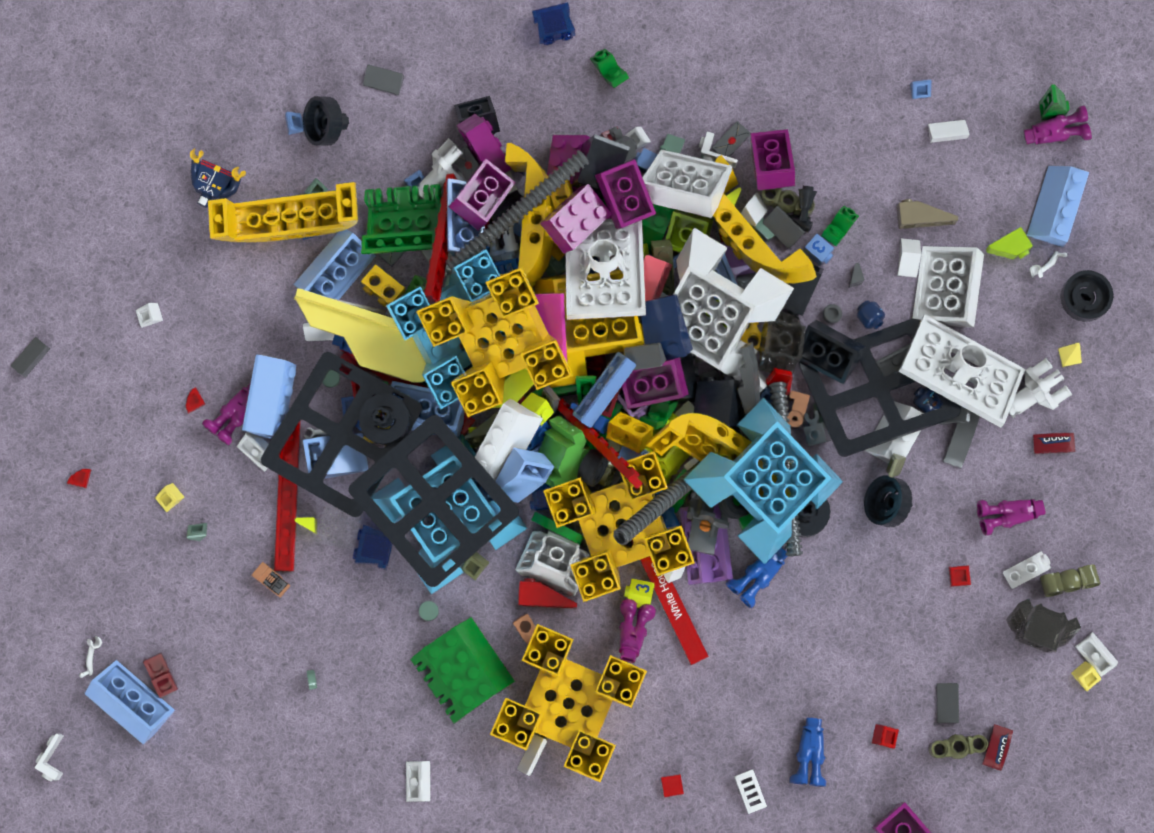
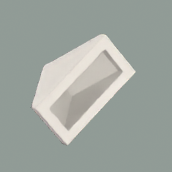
M901 238L898 276L917 277L921 258L920 240Z

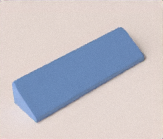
M618 351L574 411L573 416L591 428L634 370L636 364Z

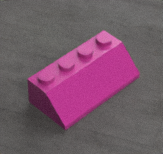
M564 293L535 294L539 302L535 307L548 334L557 340L567 362Z

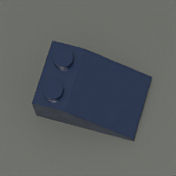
M677 294L645 301L646 315L641 316L645 345L660 342L666 360L687 356L693 350Z

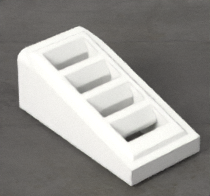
M753 769L734 776L748 814L767 807ZM751 777L752 781L747 783H741V780ZM754 784L755 788L744 791L743 788ZM757 792V796L747 799V795ZM760 799L761 803L750 807L749 803Z

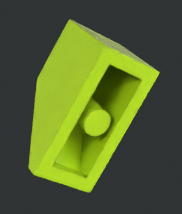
M1020 227L990 244L986 248V252L1013 260L1017 257L1022 259L1030 254L1029 250L1033 245Z

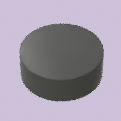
M835 304L826 306L823 311L824 320L830 324L839 322L842 317L841 308Z

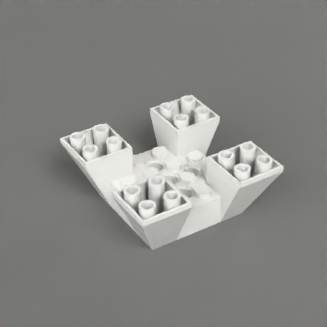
M694 228L676 260L680 283L674 294H677L693 347L691 353L726 375L734 376V380L741 381L739 368L745 363L740 348L746 344L740 340L749 323L775 321L794 288L760 268L744 290L715 272L727 247ZM662 292L660 298H661V297L668 296V295H666V294H664V293ZM714 296L717 297L720 302H717L714 299Z

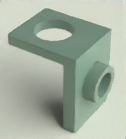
M667 134L663 146H660V151L662 149L680 154L685 139Z

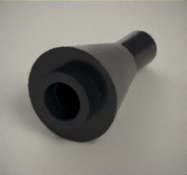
M803 185L802 189H798L801 208L799 220L807 221L808 210L817 191H813L814 187Z
M787 214L805 233L810 232L813 225L811 217H807V221H800V216Z

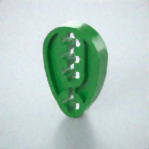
M534 512L531 518L535 523L581 545L584 539L583 535L564 525L557 528L554 520L537 512Z

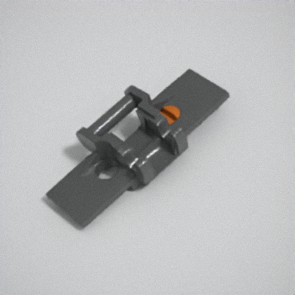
M693 489L691 490L687 518L691 520L688 544L690 550L713 556L718 528H729L728 517L721 512V518H715L716 514L713 513L715 505L710 508Z

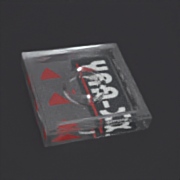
M325 504L316 542L354 551L363 513L359 517H352L332 505Z

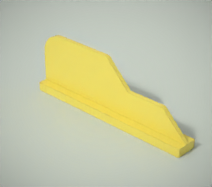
M297 289L294 300L297 301L310 327L344 337L359 366L413 383L425 381L422 375L426 365L425 360L413 337L407 340L403 339L393 318L303 289Z

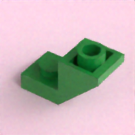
M600 50L590 58L605 81L613 88L629 79L627 72L618 66L613 54L608 50Z
M843 206L830 225L824 230L821 237L837 247L859 216L853 209Z
M670 400L651 404L650 412L640 416V421L654 427L655 430L662 428L666 425L678 402Z

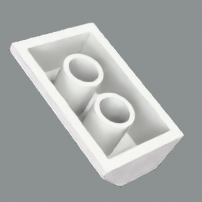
M894 401L903 420L924 414L911 406ZM883 415L875 431L889 426L885 415ZM920 431L865 451L886 463H889L893 453L906 457Z

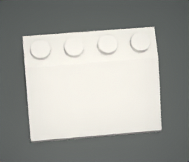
M661 149L643 176V181L652 204L712 218L719 206L732 171V166Z
M923 246L912 319L921 321L922 317L927 315L944 325L974 327L984 254L974 247Z

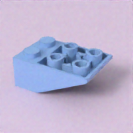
M356 433V435L363 438V433ZM330 436L303 440L308 473L311 472L329 442ZM345 445L325 478L367 471V456Z
M513 448L496 479V483L513 502L519 503L546 483L555 466L543 453Z

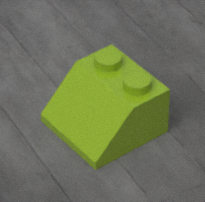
M676 209L672 214L666 240L670 239L674 251L681 252L694 228L710 236L714 218Z

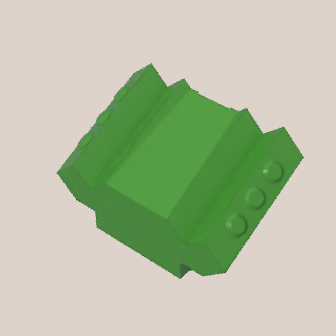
M560 416L549 420L552 428L544 432L545 437L538 453H543L555 466L546 481V484L551 487L577 479L579 466L585 455L590 451L589 446L585 444L586 438L583 431Z

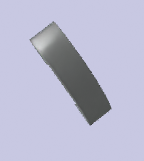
M971 412L970 422L956 423L943 460L944 463L962 468L980 418L979 415Z

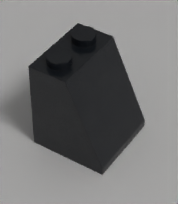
M594 134L581 147V152L589 160V164H585L583 169L580 168V172L574 173L575 176L571 186L578 189L589 184L598 197L604 199L595 175L623 164L630 147Z
M813 264L817 276L815 279L801 283H786L794 288L783 307L788 309V313L797 317L799 315L803 316L823 273V268Z
M734 376L722 377V380H716V377H704V381H698L693 413L707 415L728 427H738L737 424L741 421V399L738 392L741 381L734 380Z

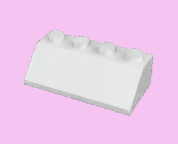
M508 399L503 403L475 456L477 461L495 481L513 448L527 450L543 418L512 399Z

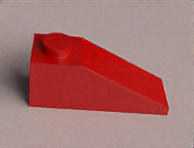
M524 578V581L519 583V606L577 609L576 602L540 582H535L536 579Z

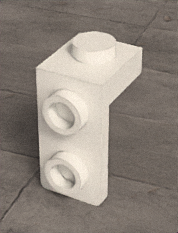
M707 132L706 137H702L699 148H702L700 158L715 162L721 154L710 151L714 133ZM722 155L730 166L736 168L737 159Z
M1040 551L1003 571V574L1013 589L1051 568L1050 560L1046 554Z
M58 733L49 738L46 744L48 746L47 749L36 759L37 765L35 768L43 773L42 777L51 782L52 780H60L63 775L61 771L47 763L64 735Z

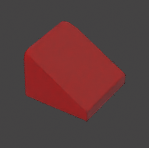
M875 724L872 744L895 749L899 729Z

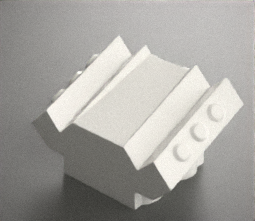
M533 531L515 570L521 576H529L536 579V582L547 585L555 591H562L566 596H575L578 585L570 565L589 556V554L580 549L579 544L550 531L548 534L541 531Z

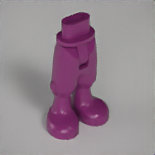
M1079 106L1075 113L1067 117L1065 115H1057L1055 118L1031 125L1030 129L1024 130L1026 144L1035 143V145L1057 141L1064 142L1072 135L1081 136L1086 141L1091 140L1090 126L1088 123H1082L1088 121L1086 107ZM1071 123H1082L1074 127L1064 128L1066 125Z
M250 384L247 387H243L226 405L222 406L220 410L221 415L213 421L205 419L201 423L208 431L216 435L218 439L228 446L233 441L232 433L235 428L243 425ZM231 418L230 423L223 430L219 431L223 424Z
M985 500L977 502V515L979 518L1003 514L999 518L980 520V528L985 536L991 535L995 527L1011 528L1013 525L1037 519L1038 516L1046 514L1043 500H1003L997 506H989Z
M625 599L620 604V611L624 617V622L619 626V653L621 654V660L635 663L636 658L639 657L644 638L647 636L645 624L655 617L656 609L649 604L642 605L637 612L636 626L633 627L632 623L637 603L632 599Z

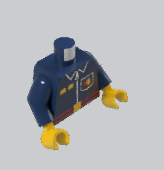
M194 148L190 152L192 159L191 180L195 191L201 194L197 204L207 208L208 201L211 199H227L234 195L239 188L240 178L246 175V171H241L239 175V167L234 168L231 172L204 159L200 161L199 159L204 155V152L200 150L199 156H196Z

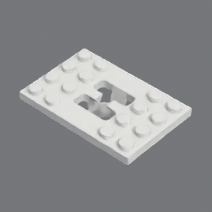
M606 219L573 251L566 253L567 320L646 315L642 220L616 229L612 219ZM592 256H598L600 262L594 260ZM618 266L624 276L620 280H612L610 272ZM590 268L600 273L598 281L587 280Z
M927 315L922 317L899 370L900 373L1000 428L1005 424L1025 371L1024 368ZM951 352L956 354L953 358L950 355ZM964 359L977 365L978 367L970 366L968 363H966ZM944 368L952 371L955 375L953 377L948 376L944 373ZM970 381L975 387L972 389L965 384Z

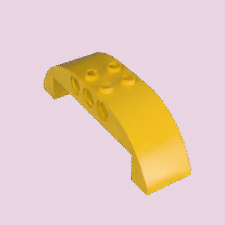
M512 143L506 144L505 162L514 172H526L525 194H529L531 189L534 190L535 186H539V182H544V178H548V176L526 151ZM549 195L546 200H542L541 204H537L538 207H533L532 212H527L528 215H524L522 219L518 268H523L531 287L535 286L543 276L552 254L553 240L540 224L555 210L552 198Z
M722 155L715 160L717 163L729 165ZM732 169L719 206L713 214L724 243L728 247H732L733 253L738 260L743 259L756 273L762 268L785 283H801L815 279L817 276L813 264L801 249H798L781 262L726 197L725 193L738 185Z
M356 183L336 184V191L233 203L226 198L208 201L210 238L229 242H270L320 236L349 229L358 222Z
M688 413L673 419L646 443V446L661 456L676 445L700 462L710 452L734 461L751 444V441L717 419L698 413ZM759 459L758 466L762 469L763 462ZM772 474V481L776 483L777 477L775 474ZM759 488L758 494L762 497L764 492L762 488ZM786 488L785 494L787 497L790 496V490L788 488Z

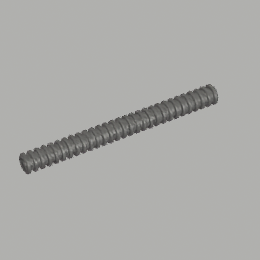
M579 150L576 151L577 154H573L571 159L568 158V162H563L562 167L558 166V170H554L552 175L549 174L548 178H544V182H539L540 185H536L534 190L531 189L529 194L526 193V197H521L520 202L517 201L515 206L512 205L510 210L507 209L506 213H502V217H497L498 220L496 222L494 220L492 225L489 224L487 229L484 228V232H479L478 237L475 236L473 241L470 240L468 245L465 244L464 248H460V252H455V256L452 255L450 260L447 259L446 264L452 270L453 267L485 250L487 246L490 247L491 242H496L495 239H499L501 234L504 235L506 230L509 231V227H514L515 222L518 223L520 218L523 219L524 215L527 216V212H532L533 207H538L537 204H541L543 199L546 200L548 195L551 196V192H556L557 187L560 188L562 183L565 184L566 180L569 181L571 176H575V172H580V168L583 169L585 164L588 165L589 160Z
M771 383L769 385V388H771L770 394H772L770 400H772L771 406L788 423L790 419L787 418L789 416V413H787L788 407H786L788 401H786L787 395H785L787 389L784 388L786 383ZM788 460L785 461V466L787 469L790 468V463ZM799 515L792 519V536L785 542L787 545L785 546V550H787L785 555L788 557L803 554V551L800 549L802 548V545H800L802 539H799V536H801V533H799L800 527H798L800 521L797 519Z
M700 461L614 530V539L619 544L626 545L692 490L683 479Z

